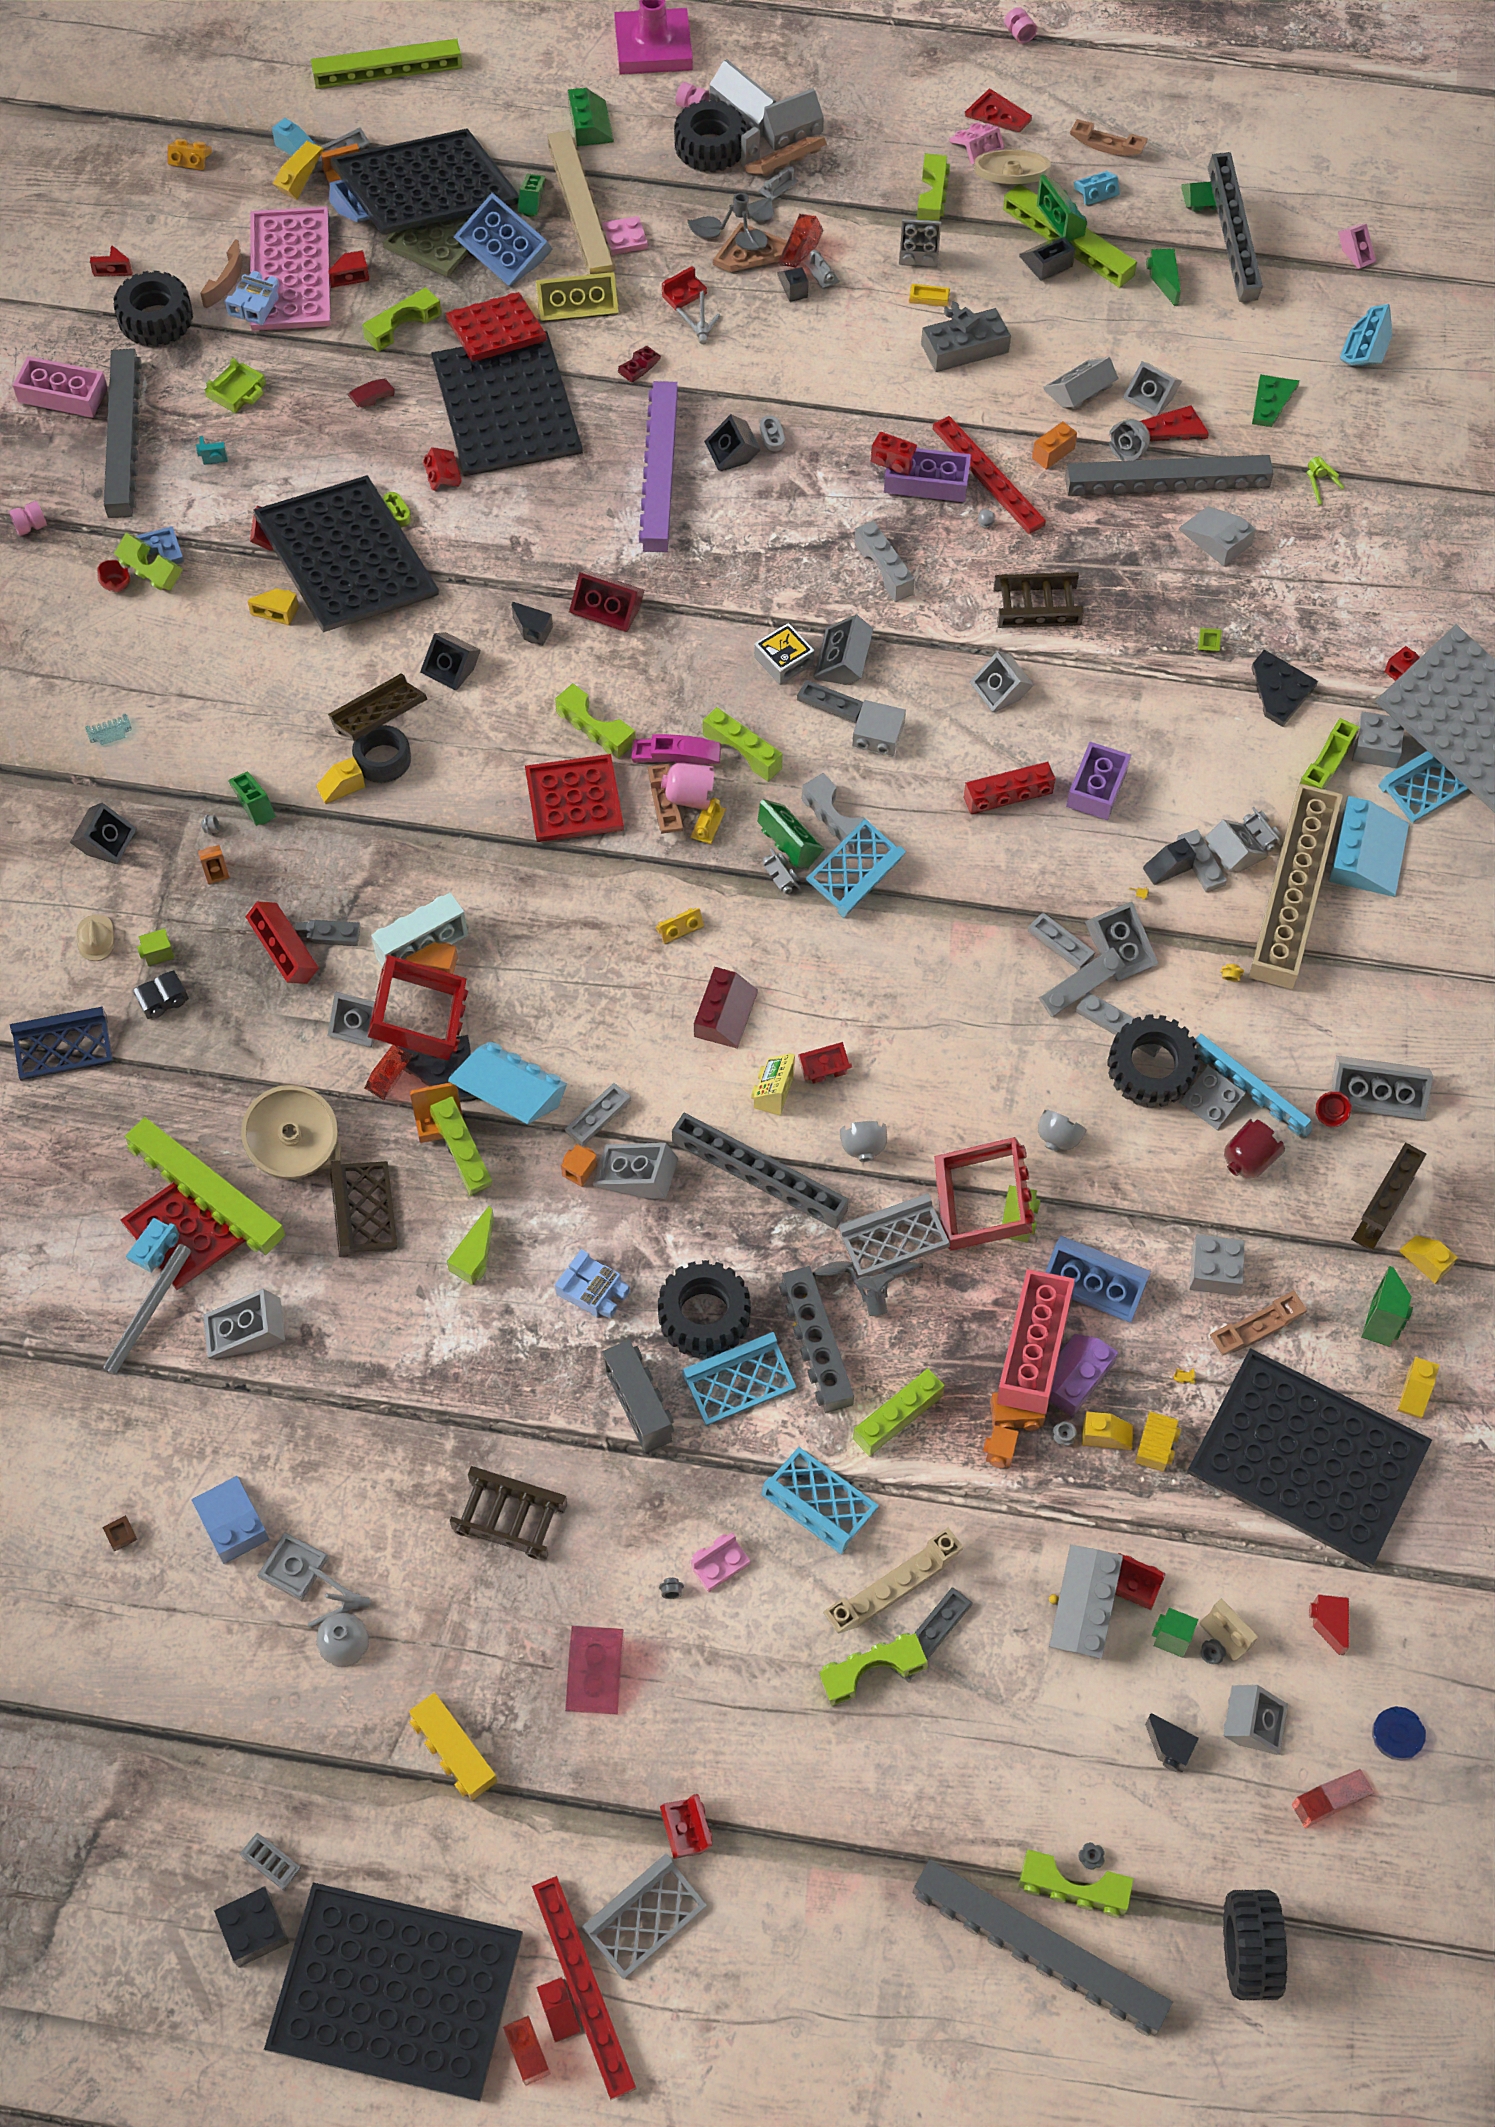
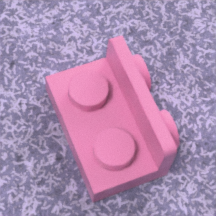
M733 1532L729 1535L723 1534L713 1542L714 1545L708 1549L702 1548L692 1556L691 1568L708 1592L750 1565L749 1558L736 1542V1536Z

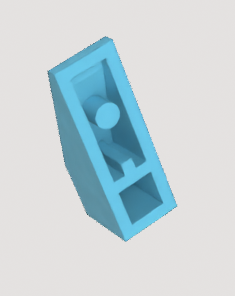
M287 118L282 119L272 127L275 146L291 156L306 141L315 144L298 125Z

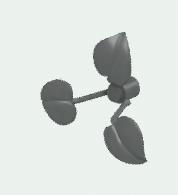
M737 193L734 195L733 205H729V211L722 224L719 219L711 216L700 217L694 220L687 219L688 226L694 234L701 238L711 239L720 235V230L724 229L733 211L736 217L743 218L745 232L736 235V244L745 250L764 249L767 246V237L759 229L749 231L747 218H752L755 222H766L773 218L774 210L771 197L749 203V196L747 194Z
M836 1261L825 1264L812 1273L813 1276L835 1275L842 1272L850 1273L854 1284L862 1295L863 1302L867 1303L869 1316H879L888 1312L885 1299L888 1297L887 1287L888 1283L895 1279V1274L906 1273L917 1267L923 1269V1263L906 1262L882 1271V1274L857 1278L852 1268V1262ZM863 1287L869 1289L867 1290V1294L865 1293Z

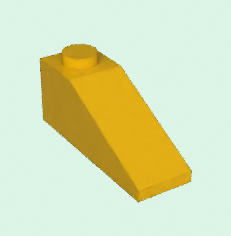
M306 141L281 167L273 184L281 193L298 200L321 156L320 152H323L324 149Z

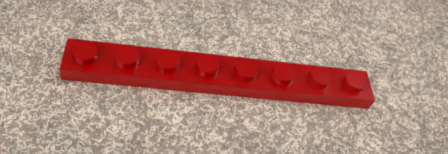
M950 416L933 424V431L954 453L971 454L969 470L1028 534L1045 526L1046 520Z
M555 1876L533 1885V1892L610 2100L616 2099L637 2088L558 1877Z

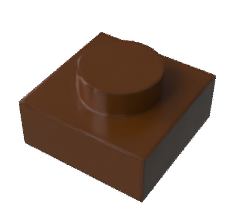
M126 1515L102 1527L114 1552L138 1540Z

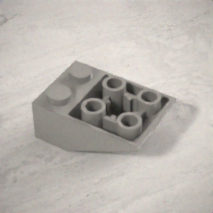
M902 219L899 265L937 267L941 221Z

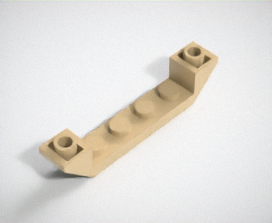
M948 1527L928 1540L927 1547L848 1601L844 1597L823 1611V1613L838 1634L857 1628L939 1573L964 1547Z

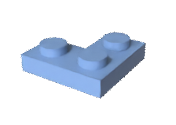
M173 526L137 535L139 539L151 546L147 555L159 552L160 556L170 559L175 564L184 562Z

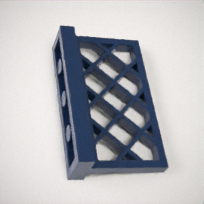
M103 1006L10 1024L19 1079L25 1080L113 1063L107 1014ZM102 1025L103 1032L97 1039L88 1034L92 1027ZM76 1030L81 1035L73 1044L65 1039L70 1031ZM48 1035H54L58 1038L51 1048L41 1043ZM85 1037L94 1042L87 1052L78 1047ZM30 1039L35 1042L28 1052L20 1049L19 1041ZM62 1041L71 1046L64 1057L55 1052ZM99 1045L106 1049L107 1057L97 1059L91 1054ZM38 1046L48 1051L41 1061L31 1056ZM75 1049L84 1055L81 1061L77 1063L68 1060ZM53 1054L60 1058L61 1061L56 1067L50 1068L45 1063ZM28 1059L38 1064L33 1071L24 1073L23 1065Z

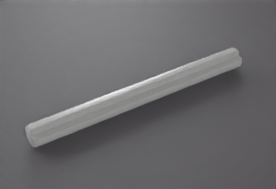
M182 1244L177 1246L104 1364L103 1368L107 1372L115 1375L190 1255L191 1250Z

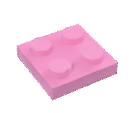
M639 216L602 223V231L605 230L606 244L610 245L611 256L648 249V243Z

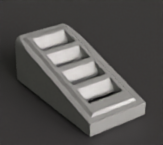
M258 1832L240 1853L245 1861L283 1891L301 1869L300 1866ZM260 1845H263L262 1849L253 1858L252 1855L255 1853V1851L259 1848ZM269 1851L272 1852L266 1862L261 1865L260 1862ZM276 1859H281V1861L274 1868V1870L270 1872L269 1868L273 1865ZM286 1864L290 1866L281 1879L277 1878V1875Z

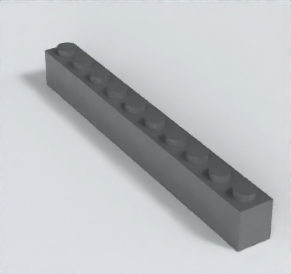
M135 348L111 350L104 507L108 518L133 517V508H136L134 492H137V484L134 476L138 475L137 465L135 464V461H138V451L135 447L139 445L136 430H139L137 414H140V406L137 399L141 398L138 384H141L139 369H142L141 357H137Z
M1270 455L1067 463L1065 481L1068 496L1264 488L1270 487L1274 473Z
M928 1860L912 1892L916 1895L915 1899L928 1907L932 1904L940 1909L939 1913L951 1921L955 1918L964 1923L963 1927L972 1934L978 1935V1933H981L988 1938L987 1941L994 1947L1008 1949L1016 1960L1025 1964L1028 1961L1037 1966L1036 1971L1043 1976L1050 1978L1052 1975L1061 1981L1060 1985L1071 1992L1076 1990L1086 1995L1085 2000L1097 2007L1103 2005L1110 2010L1109 2013L1114 2018L1123 2022L1126 2019L1135 2024L1134 2028L1145 2036L1152 2034L1155 2036L1159 2032L1173 2001L933 1860Z

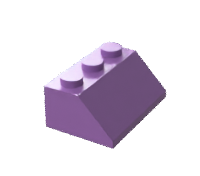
M1074 1334L1059 1354L1049 1401L1073 1418L1115 1364L1118 1352L1099 1338Z

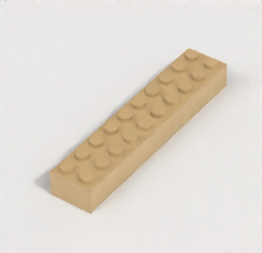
M1299 783L1248 978L1293 990L1298 977L1343 794Z

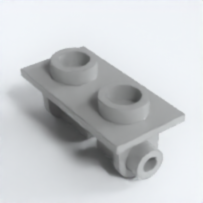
M786 166L778 176H774L769 181L764 182L763 187L758 192L767 198L771 197L773 201L798 182V179L793 177L794 168Z
M812 250L810 252V260L805 261L804 264L821 288L839 283V279L821 256V253Z
M1252 807L1254 814L1244 816V825L1253 836L1259 831L1262 832L1255 838L1264 850H1268V852L1273 851L1277 843L1282 847L1280 841L1282 835L1275 826L1271 828L1267 824L1269 819L1262 810L1258 812L1255 807Z
M771 848L770 850L773 855L763 858V866L771 877L779 873L773 879L779 890L789 894L793 886L801 889L796 882L799 880V877L792 868L788 870L786 867L788 861L781 852L777 854Z

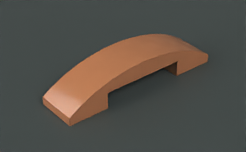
M1076 119L1070 130V134L1081 143L1098 151L1114 155L1141 154L1148 141L1146 137L1131 133L1128 138H1123L1094 130V123Z
M235 239L226 252L228 264L217 281L209 279L200 292L203 307L208 308L219 302L237 282L242 269V254L239 240Z
M669 764L648 766L652 798L661 834L683 831L677 805L667 799L665 788H661L662 777L668 774Z
M1295 1290L1274 1300L1272 1305L1234 1325L1230 1323L1211 1333L1210 1337L1222 1356L1272 1335L1305 1314L1307 1309Z

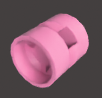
M1016 7L1006 15L1004 24L1019 43H1027L1033 39L1037 33V25L1023 8Z
M683 82L676 94V105L685 108L686 106L689 107L691 103H699L700 100L709 101L710 92Z
M37 501L25 504V510L15 508L9 511L19 536L28 534L31 531V527L38 530L47 526Z

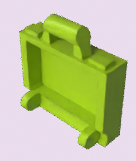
M232 358L230 366L213 382L209 380L206 383L205 395L212 401L236 413L246 403L253 405L264 394L261 388L266 384L265 376L244 363H238L235 358Z

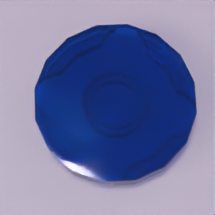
M1394 1706L1378 1714L1372 1725V1738L1375 1746L1383 1755L1390 1759L1403 1761L1413 1758L1421 1751L1426 1741L1425 1727L1416 1713L1404 1707Z

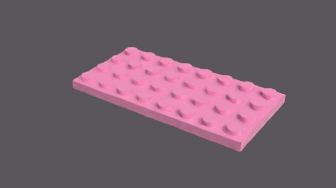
M328 206L251 211L250 274L252 271H257L262 274L265 281L270 276L276 277L280 285L277 290L279 298L264 324L259 325L250 322L252 331L331 326L330 279L328 273L330 269ZM254 313L253 316L258 318L257 313Z

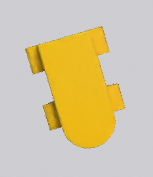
M1129 887V889L1137 890V897H1141L1142 900L1147 898L1149 893L1147 887L1144 889Z
M1177 1368L1173 1378L1179 1383L1190 1382L1195 1384V1369L1184 1372L1182 1369Z

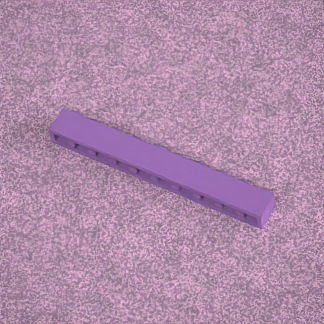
M653 381V389H649V402H652V405H648V417H651V420H647V432H650V435H646V448H649V451H645L644 463H648V466L643 469V479L647 480L642 483V495H645V498H641V511H644V514H640V527H643V530H639V543H643V552H668L678 400L677 382Z

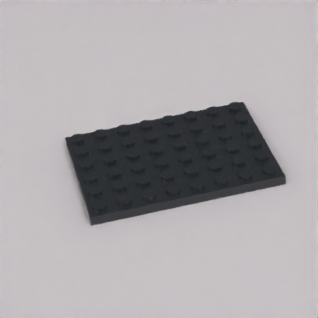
M468 128L331 158V166L382 235L472 215L491 193L507 206L519 204L518 192Z
M545 331L547 341L474 362L471 361L463 346L431 352L464 476L583 453V447L547 331Z
M368 475L253 509L255 519L322 632H327L439 595L437 585Z
M1250 1348L1192 1460L1187 1474L1372 1568L1433 1439Z
M313 1882L264 2050L480 2103L523 1931Z

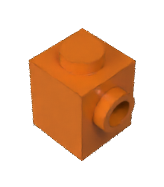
M576 1144L572 1151L568 1150L563 1158L561 1165L562 1176L582 1187L597 1167V1156L592 1149L588 1147L583 1148Z
M994 1425L991 1438L986 1437L983 1452L987 1453L986 1462H990L992 1466L997 1468H1010L1019 1431Z

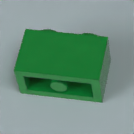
M1168 1608L1165 1615L1160 1614L1155 1624L1152 1636L1156 1637L1153 1646L1183 1658L1199 1619Z

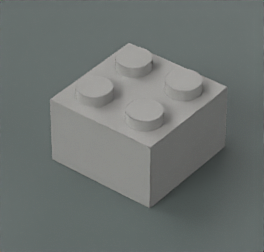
M1362 711L1357 723L1359 730L1354 742L1352 761L1396 768L1402 752L1404 728L1391 716Z
M1196 1234L1192 1245L1189 1290L1238 1296L1243 1284L1245 1240Z

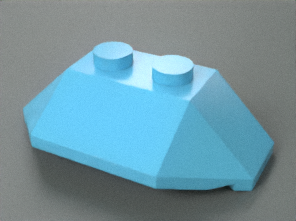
M1389 304L1370 307L1367 314L1352 327L1340 355L1341 361L1354 366L1376 365L1383 362L1392 337Z

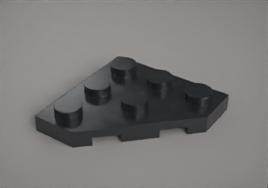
M1265 649L1255 659L1251 667L1256 678L1259 698L1262 700L1264 716L1282 727L1318 684V680Z
M468 1035L456 1037V1039L460 1040L457 1052H452L449 1060L400 1047L403 1070L410 1075L413 1074L420 1078L429 1087L450 1083L448 1082L449 1077L471 1055ZM457 1086L460 1102L478 1099V1097Z

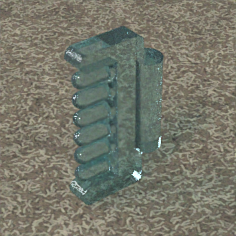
M127 714L122 715L123 720L121 717H118V722L114 718L112 720L114 726L110 720L107 721V724L102 722V726L97 724L98 731L95 725L91 728L86 726L85 729L90 742L99 741L101 745L125 738V732L132 730Z

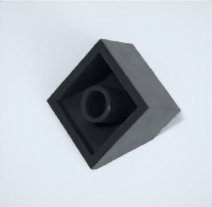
M732 414L704 441L719 471L748 464L761 451L747 421Z
M447 632L434 633L420 673L453 690H458L474 670L481 650Z
M102 802L88 809L70 843L87 856L118 864L137 828Z

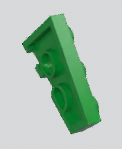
M1260 374L1252 424L1272 427L1281 414L1283 407L1290 400L1294 390L1296 391L1299 386L1300 380Z

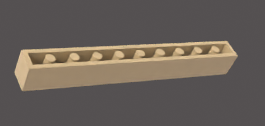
M570 130L547 134L548 149L588 275L611 273L613 270H616L615 260L610 258L611 248L609 244L606 245L607 236L605 230H601L603 229L601 217H597L598 208L596 203L593 204L594 196L592 190H589L588 177H584L585 167L583 163L580 164L581 156L579 150L576 151L575 137L572 138Z

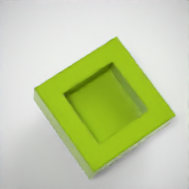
M1200 627L1197 649L1220 651L1222 629Z

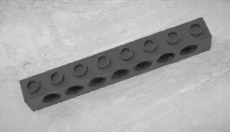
M1231 152L1212 154L1208 165V172L1239 302L1258 300L1263 285Z
M685 1112L672 1129L673 1144L834 1229H837L848 1211L849 1198Z

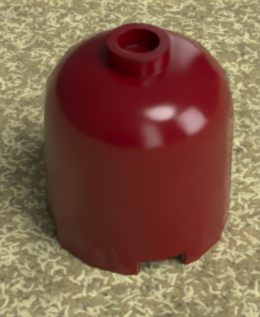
M1249 1119L1225 1147L1224 1157L1228 1164L1227 1168L1235 1176L1240 1175L1248 1179L1258 1177L1285 1152L1284 1143L1276 1141L1272 1136L1275 1132L1268 1125L1258 1119L1255 1122Z

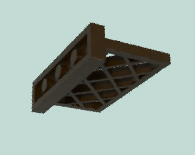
M400 673L332 711L328 716L336 733L339 735L344 733L355 741L428 699L425 693L408 683L405 675Z
M340 1160L331 1161L330 1179L339 1257L349 1256L351 1252L397 1249L388 1161L341 1164ZM373 1169H383L384 1175L379 1181L369 1175ZM346 1171H356L361 1176L355 1182H352L346 1177ZM364 1178L374 1184L368 1192L358 1186ZM377 1188L386 1193V1197L381 1202L371 1196ZM353 1190L364 1196L357 1204L348 1198V1195ZM367 1199L377 1206L370 1214L360 1207ZM380 1209L387 1213L389 1217L384 1223L373 1217ZM355 1211L366 1217L360 1225L351 1220V1216ZM369 1220L379 1227L373 1235L363 1229ZM383 1230L391 1236V1242L382 1243L376 1237ZM358 1232L368 1238L364 1244H353V1237Z

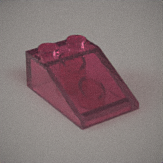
M587 1626L571 1627L566 1711L618 1715L625 1639L624 1629Z

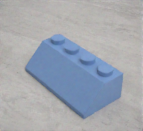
M1060 1236L1055 1244L1045 1273L1074 1278L1073 1300L1131 1323L1151 1271Z

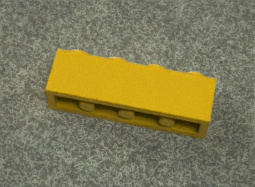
M435 1692L409 1710L411 1716L409 1724L417 1735L422 1732L427 1740L424 1744L432 1755L437 1753L442 1761L439 1765L447 1776L452 1774L457 1780L454 1786L462 1797L468 1795L470 1800L473 1801L498 1782L495 1773Z

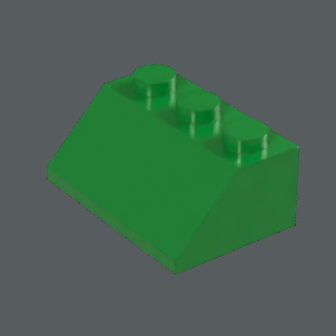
M588 88L568 89L569 111L577 147L613 143L606 100Z
M1044 174L1040 175L1037 207L1059 237H1065L1068 241H1072L1085 236L1087 227L1086 217L1080 213L1077 205L1072 202L1066 190H1063L1059 183Z
M765 799L760 802L757 822L762 826V832L776 842L775 846L778 850L789 856L788 860L793 866L808 869L825 850L824 847L785 805Z
M1388 1267L1373 1296L1361 1338L1390 1347L1394 1339H1399L1401 1331L1404 1330L1406 1322L1409 1321L1413 1311V1307L1409 1306L1412 1296L1394 1267Z

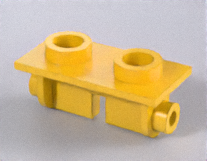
M712 798L708 809L701 811L690 838L709 844L712 843L726 811V808L720 807L719 799Z
M689 908L687 911L676 915L677 918L675 919L672 917L663 922H658L659 925L655 927L658 934H661L663 943L666 944L704 927L700 908Z

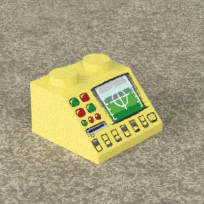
M789 1053L768 1058L766 1065L761 1066L758 1074V1079H760L759 1085H754L751 1099H754L755 1109L781 1116L794 1079L795 1054Z

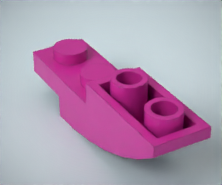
M652 734V739L633 740L631 759L633 763L676 761V763L696 765L720 764L721 743L693 736Z

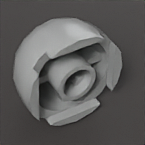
M1135 419L1123 420L1114 425L1109 432V435H1111L1109 447L1120 460H1135L1141 457L1149 448L1150 434L1147 427L1140 421Z
M1044 1110L1038 1123L1040 1138L1046 1142L1045 1147L1054 1152H1058L1059 1149L1066 1151L1073 1149L1081 1142L1087 1131L1079 1123L1076 1122L1074 1125L1073 1122L1069 1121L1068 1117L1051 1110Z
M877 1121L851 1123V1128L847 1130L843 1126L840 1129L842 1146L847 1154L854 1158H859V1161H872L873 1157L879 1155L886 1147V1124L883 1123L881 1127L878 1126Z
M336 1613L329 1616L321 1623L317 1632V1647L321 1657L336 1667H348L357 1663L369 1646V1635L364 1623L349 1613Z

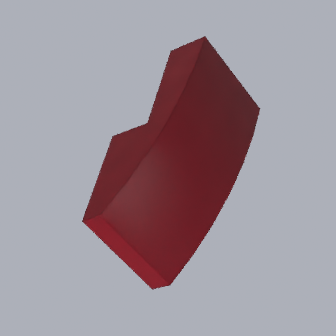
M645 346L633 352L631 360L618 366L617 373L632 383L646 374L661 359V355L652 348Z
M386 378L378 379L353 389L348 393V397L357 407L375 405L376 398L394 396L395 389Z

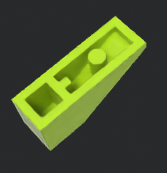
M490 1206L486 1208L447 1260L449 1272L471 1285L477 1279L480 1280L487 1269L494 1223L493 1209Z

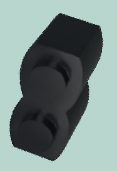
M175 970L166 972L155 980L143 983L133 990L147 1019L158 1018L166 1010L179 1008L189 999Z

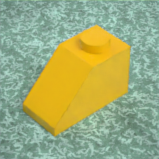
M279 588L249 598L247 601L251 615L290 626L299 608L297 594L290 590Z
M354 757L332 765L316 785L325 804L365 788L362 771Z
M1415 1235L1399 1250L1434 1284L1452 1269L1458 1258L1440 1241Z
M1418 1357L1414 1358L1408 1369L1397 1411L1422 1419L1435 1384L1439 1364Z
M1086 1411L1083 1420L1082 1446L1132 1450V1424L1113 1414Z

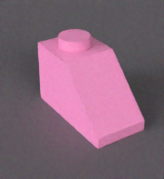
M1367 224L1353 225L1338 231L1343 252L1357 268H1362L1376 262Z

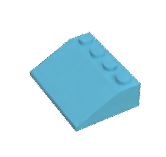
M1348 796L1342 813L1329 882L1395 897L1409 823L1369 800Z
M488 1042L479 1046L448 1080V1082L526 1124L557 1109L567 1086V1083L561 1081L559 1076L546 1073L537 1064L522 1060L518 1054L509 1053L501 1049L502 1047L494 1042Z

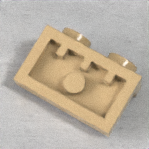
M1222 1598L1214 1604L1210 1613L1199 1623L1212 1639H1217L1221 1642L1222 1646L1226 1649V1654L1233 1661H1237L1253 1647L1258 1639V1636Z

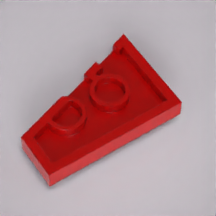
M990 88L965 111V117L1021 132L1032 121L1031 114Z
M1192 405L1140 421L1147 427L1150 441H1169L1170 438L1182 437V440H1190V437L1208 439L1209 432Z

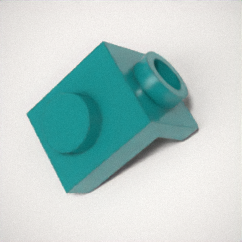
M199 436L200 444H196L198 457H202L204 465L228 462L224 442L205 444L204 437Z

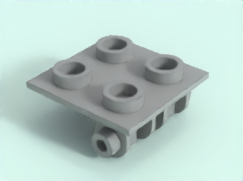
M1208 1065L1180 1103L1217 1130L1235 1106L1238 1107L1241 1104L1245 1092Z

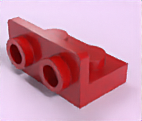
M693 266L662 282V297L675 311H677V308H682L700 298L701 291L704 292V295L707 294V287L696 277Z

